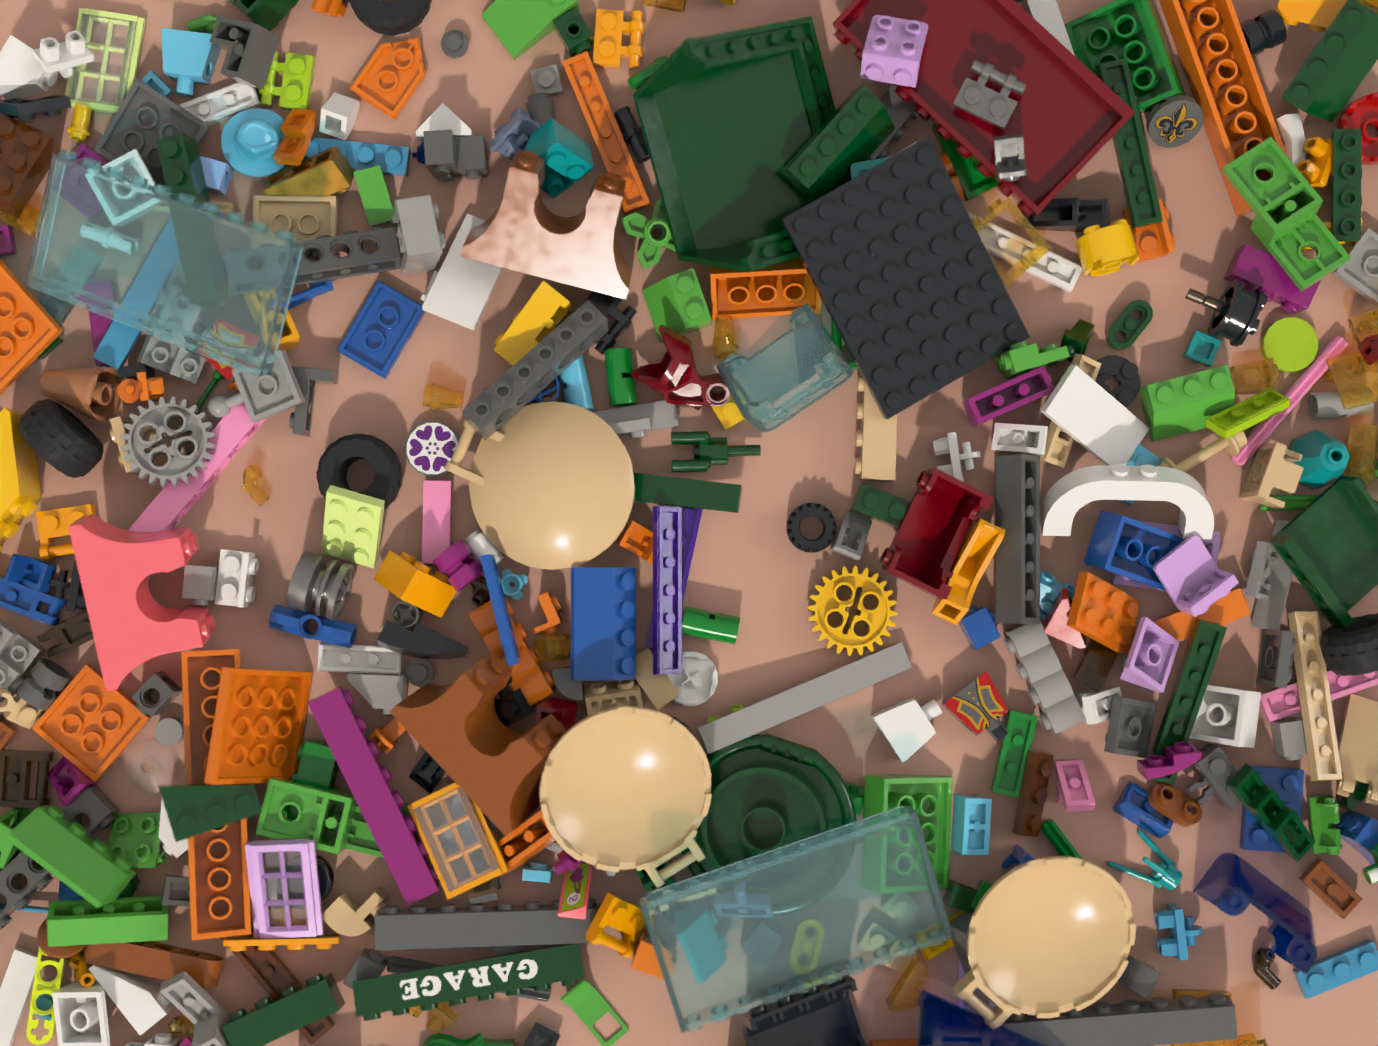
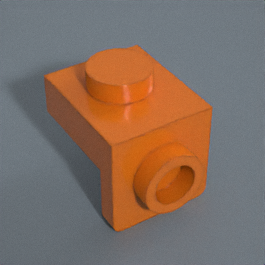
M628 519L615 543L651 563L653 561V532Z
M550 592L537 596L548 622L534 628L535 634L542 631L543 635L546 636L559 630L557 624L563 622L559 611L563 610L557 595L551 596Z

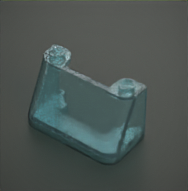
M808 303L792 312L789 318V324L792 329L748 359L741 354H731L716 366L743 418L761 432H769L778 428L845 383L853 374L848 361Z

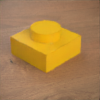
M736 393L730 395L729 401L726 404L711 406L725 431L749 417Z

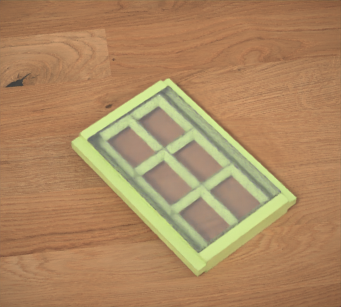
M79 8L76 30L85 38L86 46L94 54V61L72 68L73 74L67 80L65 96L70 97L72 108H74V105L80 104L92 108L93 111L116 114L137 77L146 22L145 18Z

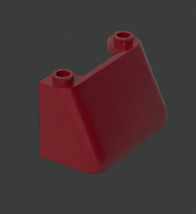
M930 468L920 473L916 481L918 488L890 547L883 551L880 563H882L883 571L931 596L947 600L952 587L946 584V578H952L954 574L950 572L951 567L972 523H978L980 519L976 514L982 508L989 510L994 497L936 468Z

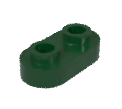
M1135 300L1129 303L1106 332L1107 344L1115 350H1124L1130 347L1152 320V307L1143 300ZM1133 311L1140 313L1139 320L1133 318ZM1116 332L1122 333V341L1116 339Z

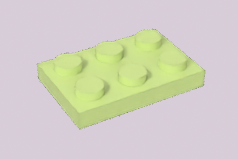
M330 485L326 492L321 553L374 569L378 562L385 501Z

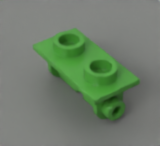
M1332 795L1309 798L1311 836L1316 841L1312 846L1313 854L1328 852V854L1337 855L1340 854L1339 849H1342L1340 829L1334 828V824L1340 823L1339 803L1336 802V797H1332Z

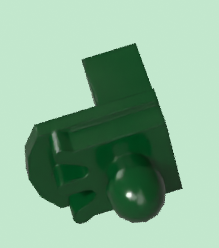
M1079 319L1071 330H1065L1060 347L1067 346L1070 357L1066 358L1067 361L1072 362L1075 354L1085 356L1095 325Z

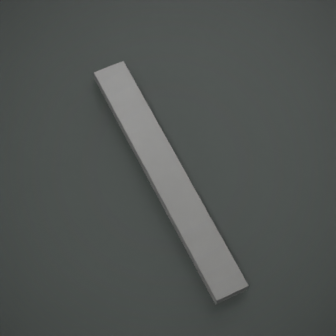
M898 642L701 725L697 729L707 753L710 754L908 670L912 666L902 642Z

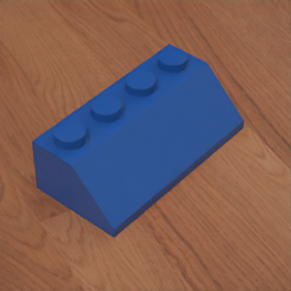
M572 567L571 680L615 681L636 679V568Z

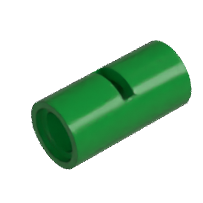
M632 348L605 350L610 406L618 407L637 404L635 378L630 375L634 369Z
M686 606L682 623V634L735 645L740 617L721 613L712 614L710 611Z

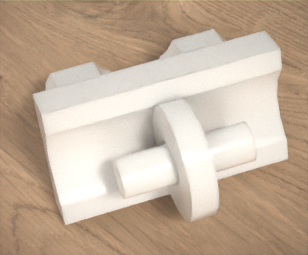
M77 30L67 32L65 42L59 43L55 38L51 37L41 39L40 48L33 50L34 59L41 63L47 74L60 72L64 78H69L73 74V67L94 61V54L86 46L85 38Z
M956 432L947 433V437L933 441L935 456L950 454L952 463L937 466V469L964 482L961 460H965L966 470L974 469L973 459L981 457L980 451L972 452L970 442L962 443L963 454H960Z

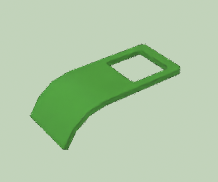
M584 979L560 998L562 1002L571 1007L603 1046H611L628 1031L627 1025L592 984ZM610 1012L622 1028L609 1040L605 1041L592 1025L604 1014Z

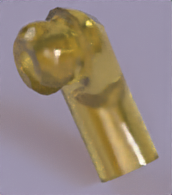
M250 464L244 469L242 487L259 506H262L268 501L270 496L261 488V468L257 464Z
M178 1016L171 1020L168 1025V1031L174 1036L191 1035L193 1037L195 1025L186 1016Z

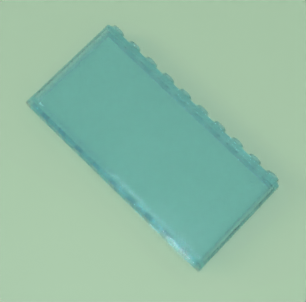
M60 149L59 153H53L25 285L240 371L258 376L271 375L305 242L294 239L295 234L280 229H277V232L272 231L267 223L252 220V223L245 221V215L233 211L221 212V207L216 204L203 202L202 205L197 203L196 197L184 193L175 195L171 193L172 188L160 184L148 185V179L135 175L130 177L124 176L125 171L115 167L107 166L105 169L100 167V161L90 158L78 159L77 153Z
M911 806L897 807L660 888L643 895L639 899L681 1033L697 1031L703 1025L714 1021L723 1022L730 1018L731 1015L740 1012H751L752 1009L768 1002L777 1003L785 996L794 993H805L811 987L819 984L833 983L839 977L848 974H859L865 968L876 964L885 965L891 962L893 958L902 955H913L919 949L928 946H939L945 940L953 938L918 815Z

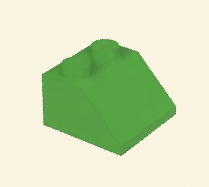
M694 268L668 276L642 290L660 343L663 342L661 339L662 335L658 331L660 324L669 327L681 335L712 325V319Z

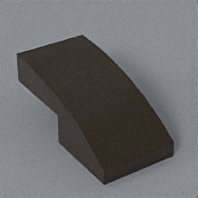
M1091 639L1083 652L1085 655L1072 678L1099 692L1114 664L1118 652Z

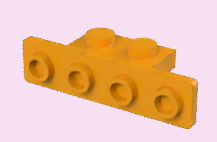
M289 907L291 926L307 925L305 909ZM268 908L270 927L286 926L284 908ZM254 926L253 937H224L223 946H229V951H245L247 946H258V950L268 951L275 950L276 945H287L288 950L305 949L306 944H316V949H332L333 944H339V935L255 938Z

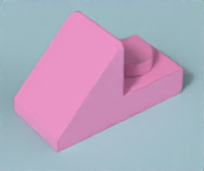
M1083 759L1055 761L1058 803L1064 804L1066 813L1093 811L1095 809V800Z

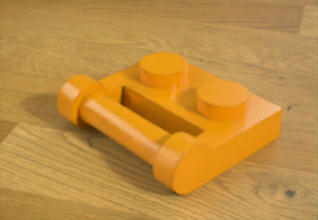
M95 504L36 512L40 539L39 554L42 561L53 560L57 556L74 554L72 543L53 546L52 538L70 536L68 526L83 515H96Z
M607 893L586 932V940L595 945L599 943L618 951L619 955L630 958L635 952V942L651 913L644 908ZM608 925L624 932L622 939L620 940L604 933L605 926Z

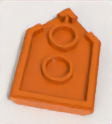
M419 37L407 38L405 41L394 43H381L349 89L391 119L396 120L426 76Z

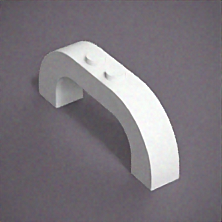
M1114 464L1113 466L1099 465L1075 470L1062 477L1049 489L1040 509L1042 536H1070L1073 518L1077 511L1087 503L1096 500H1147L1174 503L1180 507L1178 525L1183 539H1187L1191 535H1196L1200 539H1212L1214 529L1213 512L1206 493L1199 482L1181 470L1149 464L1142 466H1126L1123 464Z

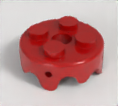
M1378 92L1356 99L1348 105L1340 115L1337 123V129H1361V164L1365 165L1378 164V133L1376 137H1370L1366 133L1367 124L1374 125L1378 131Z

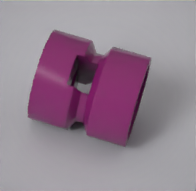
M462 539L452 544L433 560V563L442 574L448 573V581L457 592L464 589L484 572L479 560L470 557L471 550Z

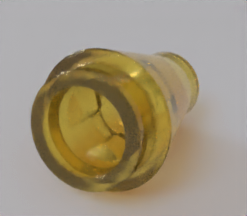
M727 315L718 316L715 318L712 350L715 351V357L717 358L734 357L737 355L739 344L733 328L732 317Z
M432 383V385L425 384L423 406L429 407V410L462 409L464 392L455 391Z

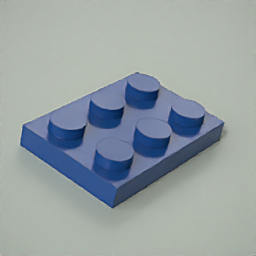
M1250 765L1256 770L1263 782L1273 788L1283 803L1293 809L1301 820L1304 770ZM1242 804L1240 848L1244 850L1286 853Z

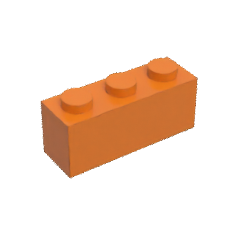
M542 809L497 842L509 868V871L501 875L514 871L556 841L546 825Z

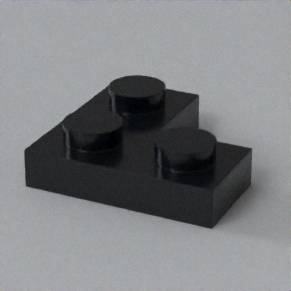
M62 95L34 99L12 98L0 100V114H5L11 118H18V120L35 119V114L44 112L45 116L62 114L61 109L71 108L70 97Z

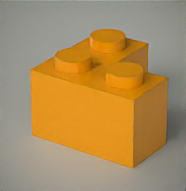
M390 550L374 577V580L398 598L442 618L457 592L449 583V576L442 574L438 570H436L435 574L430 573V567L417 561V558L405 551H402L399 555Z

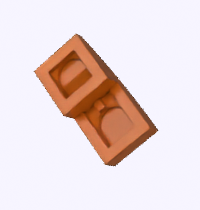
M292 109L280 127L284 138L272 155L277 164L300 166L313 136L317 116L315 110Z

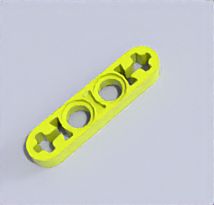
M40 947L26 1030L28 1040L36 1045L49 1042L54 1035L56 1026L54 1005L47 1011H42L37 1007L36 1001L40 995L49 994L52 996V992L61 988L65 958H60V962L53 960L42 962L43 955H48ZM46 965H54L58 971L57 977L50 982L44 981L41 977V970ZM35 1013L38 1015L52 1014L51 1021L48 1019L44 1021V1028L49 1029L48 1035H43L42 1040H37V1035L32 1034L33 1028H38L40 1019L34 1020Z

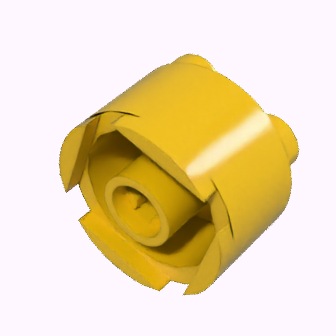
M1126 219L1112 222L1110 226L1100 228V225L1090 226L1083 230L1084 236L1079 237L1075 242L1085 276L1089 272L1091 277L1111 274L1120 271V265L1128 262V266H1131L1139 260L1132 230Z

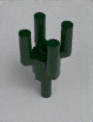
M707 431L671 432V445L694 444V459L672 460V473L706 472L710 469L711 465H727L729 456L761 455L760 445H727V437L710 438V434Z

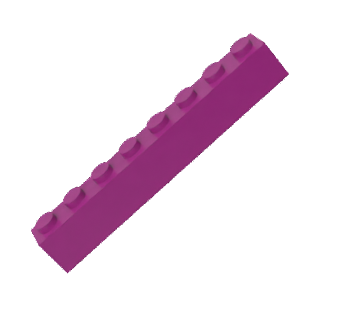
M342 685L311 699L308 705L407 906L439 891L438 882L440 880L434 867L430 866L426 858L429 855L423 841L418 842L414 834L417 827L411 815L406 816L402 809L405 803L398 790L393 791L389 781L393 780L386 765L381 766L377 759L380 752L373 739L369 741L364 732L368 728L362 715L356 716L352 708L355 701L349 689L344 691Z

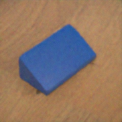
M1131 781L1128 782L1113 810L1156 838H1162L1169 834L1174 821L1150 805L1146 790Z

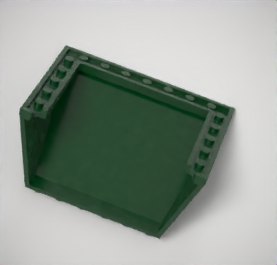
M812 16L685 41L633 94L678 260L751 272L799 257L780 219L811 202L780 171L835 112Z

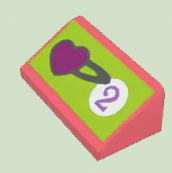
M582 863L571 873L567 869L565 870L558 909L559 917L586 920L593 865Z

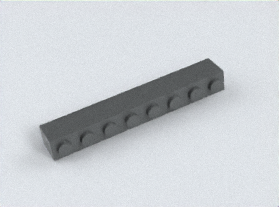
M589 899L586 920L559 917L560 900L552 901V905H541L539 901H526L524 906H512V902H497L495 907H484V903L475 905L469 903L467 907L456 908V904L446 903L440 904L439 908L427 909V905L424 904L411 905L410 909H399V906L386 905L382 906L381 910H376L375 950L590 943L586 940V932L601 903H597V900Z
M1211 993L1208 997L1183 995L1179 999L1170 1000L1156 997L1144 1002L1124 1000L1118 1004L1097 1002L1093 1006H1088L1080 1011L1073 1009L1060 1013V1017L1037 1018L1035 1015L1023 1013L1018 1015L1013 1013L1002 1023L1005 1046H1152L1238 1039L1235 1005L1228 995L1222 993Z

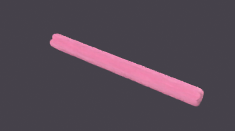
M1338 335L1328 343L1285 392L1284 396L1290 399V407L1259 422L1246 437L1247 444L1240 449L1239 454L1235 457L1230 455L1233 462L1240 466L1248 461L1347 348L1348 342L1343 337Z

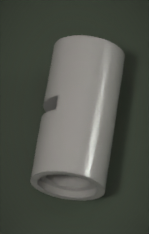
M1369 388L1311 392L1308 397V411L1313 420L1339 418L1341 416L1371 415L1374 408V398Z

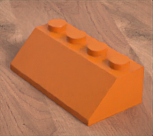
M800 257L751 272L709 266L712 320L821 314L822 299Z

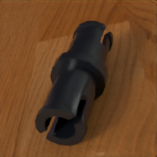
M625 106L614 113V117L624 133L623 139L625 143H629L637 158V162L639 164L650 160L642 127L638 126L630 111V107Z

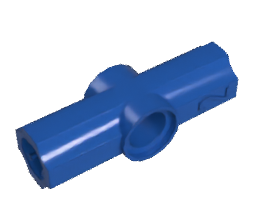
M278 604L274 606L269 618V628L300 635L305 639H315L346 648H352L357 635L356 624L327 619L325 616H318ZM311 619L316 620L319 625L318 631L315 634L311 633L308 628Z

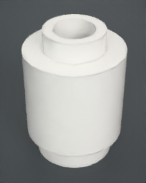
M476 530L465 539L468 543L467 547L471 550L470 556L477 558L480 563V556L487 554L495 556L497 565L505 558L501 551L479 530Z

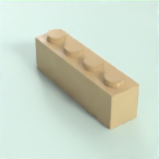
M858 375L857 391L862 392L861 402H857L856 419H861V430H856L855 446L860 447V458H855L854 471L855 474H859V481L892 482L895 480L897 414L889 419H884L862 375Z

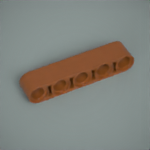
M144 941L86 945L83 961L96 966L162 980H168L186 971L202 988L214 989L218 987L224 958L215 954L159 942Z

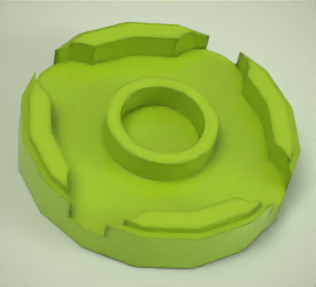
M1285 317L1273 322L1265 334H1263L1261 352L1265 361L1278 371L1296 372L1306 368L1315 359L1318 352V337L1315 330L1306 321L1297 317Z

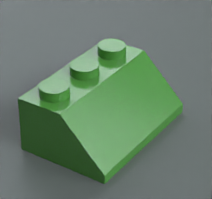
M1228 365L1141 387L1139 390L1152 442L1207 428L1206 419L1233 406L1235 400V390Z

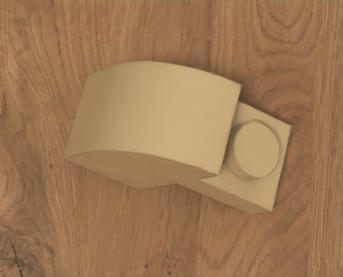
M379 887L360 906L345 891L322 914L323 921L335 932L344 936L352 937L364 934L375 924V920L369 914L374 917L376 910H381V907L386 905L382 900L388 894Z

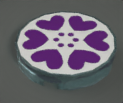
M429 421L416 426L409 433L405 443V454L409 464L417 472L427 476H439L448 473L449 471L445 470L444 467L447 461H451L459 438L448 425L438 421Z

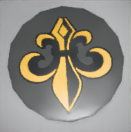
M1185 95L1166 98V102L1161 105L1158 103L1148 115L1146 128L1151 140L1158 146L1165 148L1178 147L1189 142L1201 129L1204 119L1202 109L1196 100Z

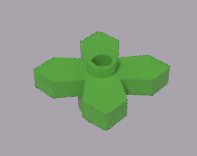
M662 200L655 203L651 220L637 212L621 219L627 235L644 239L636 254L643 269L659 263L663 246L676 252ZM653 228L661 229V237L654 238L652 236Z

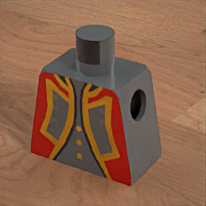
M986 671L943 704L944 708L975 736L986 729L997 742L1009 733L999 719L1008 712V709Z

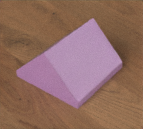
M1141 617L1120 679L1163 693L1180 642L1147 617Z

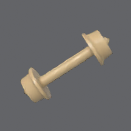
M1243 431L1227 439L1215 433L1216 441L1179 464L1175 465L1168 457H1164L1158 466L1187 472L1222 449L1235 457L1239 454L1240 449L1247 444V438Z

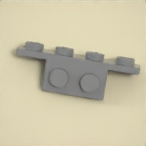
M666 400L593 412L605 420L618 436L630 434V439L647 436L646 431L676 427L679 424L676 405L667 403Z
M1276 520L1272 538L1290 521ZM1257 541L1256 548L1251 556L1252 566L1250 574L1245 580V595L1257 599L1251 625L1266 630H1280L1293 573L1271 543Z

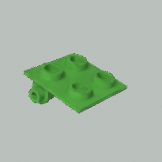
M160 812L120 813L113 815L116 819L111 825L108 851L111 854L128 860L132 864L131 868H156L157 865H161L162 862L166 861L167 853L160 849L161 840L158 837Z

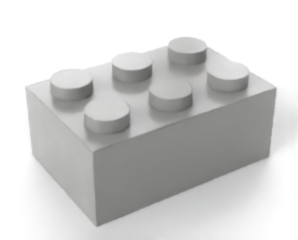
M430 195L400 199L395 202L391 226L395 229L399 246L402 275L435 270L437 262L440 261V255L443 254L442 248H445L444 235L442 231L437 230L439 211L437 204H432Z

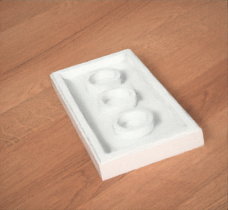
M466 214L422 305V309L474 331L504 268L461 257L462 248L470 230L485 222V220Z
M1076 365L1069 366L1040 410L1104 465H1126L1136 447L1150 429Z

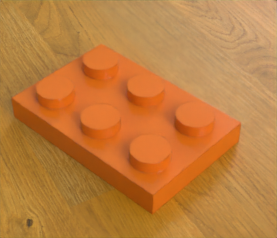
M1080 572L1066 625L1118 653L1128 654L1141 601L1090 572Z

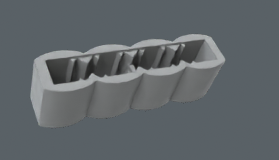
M1041 622L1040 624H1020L1005 631L1007 638L1003 640L1010 655L1014 653L1018 660V664L1015 667L1020 678L1028 681L1030 689L1027 690V693L1033 705L1038 704L1042 714L1039 715V719L1046 731L1050 729L1052 733L1057 734L1085 721L1083 711L1062 670L1049 638L1044 633V627Z

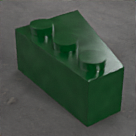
M253 784L158 785L176 842L262 813Z

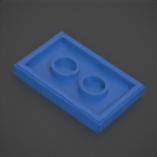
M378 280L336 351L386 379L426 311L422 309L421 304Z

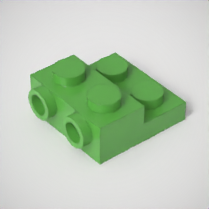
M1027 341L1011 345L1010 349L1001 354V357L996 358L995 361L998 372L1000 374L1003 373L1004 378L1007 379L1028 373L1041 366L1048 367L1058 364L1070 357L1067 346L1058 348L1057 344H1052L1040 348L1038 351L1036 343L1027 345Z

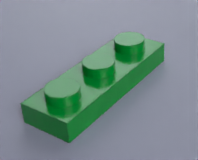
M1008 710L1005 727L1009 733L1001 741L990 791L1019 798L1027 755L1031 749L1038 716Z

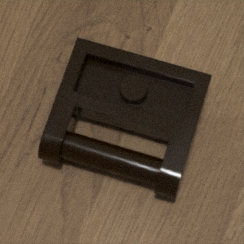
M0 750V806L31 809L45 805L49 806L50 799H47L50 761H53L54 752ZM31 761H38L35 799L28 798Z

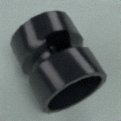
M1273 9L1259 14L1254 20L1248 19L1240 23L1252 57L1261 54L1265 49L1274 48L1286 41L1287 33L1283 19Z

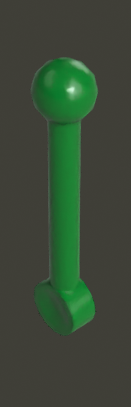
M218 370L213 373L214 378L196 404L199 409L217 382L224 378Z

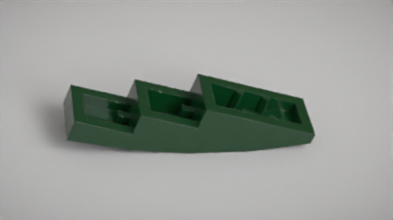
M1245 763L1230 780L1228 786L1278 845L1293 860L1299 862L1316 841L1296 812L1283 803L1276 791L1263 782L1252 766Z

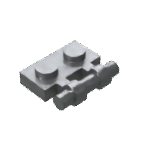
M975 60L971 71L979 74L980 77L977 82L966 77L953 106L1004 130L1018 103L1008 98L1012 90L1022 95L1027 84L1017 80L1018 77L1011 73L1006 75L994 69L995 65L988 62L984 64ZM989 79L1003 86L1000 93L985 87Z

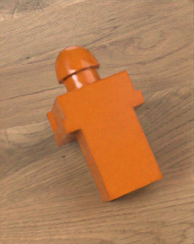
M394 718L385 728L382 726L376 728L369 737L375 740L380 754L382 750L387 754L399 744L396 740L406 729Z

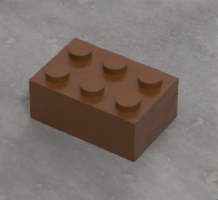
M2 113L0 114V211L19 218L60 151L52 135Z

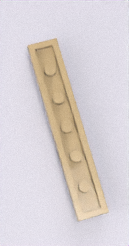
M1294 611L1288 613L1290 632H1294L1293 638L1296 641L1293 655L1311 781L1341 780L1342 772L1327 668L1319 645L1322 636L1319 612Z

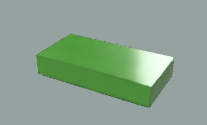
M381 165L353 172L369 226L391 221L394 206Z

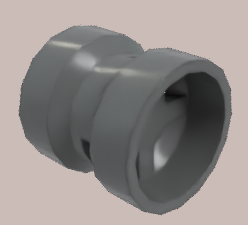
M402 600L393 606L391 618L395 624L403 628L414 627L421 622L423 610Z

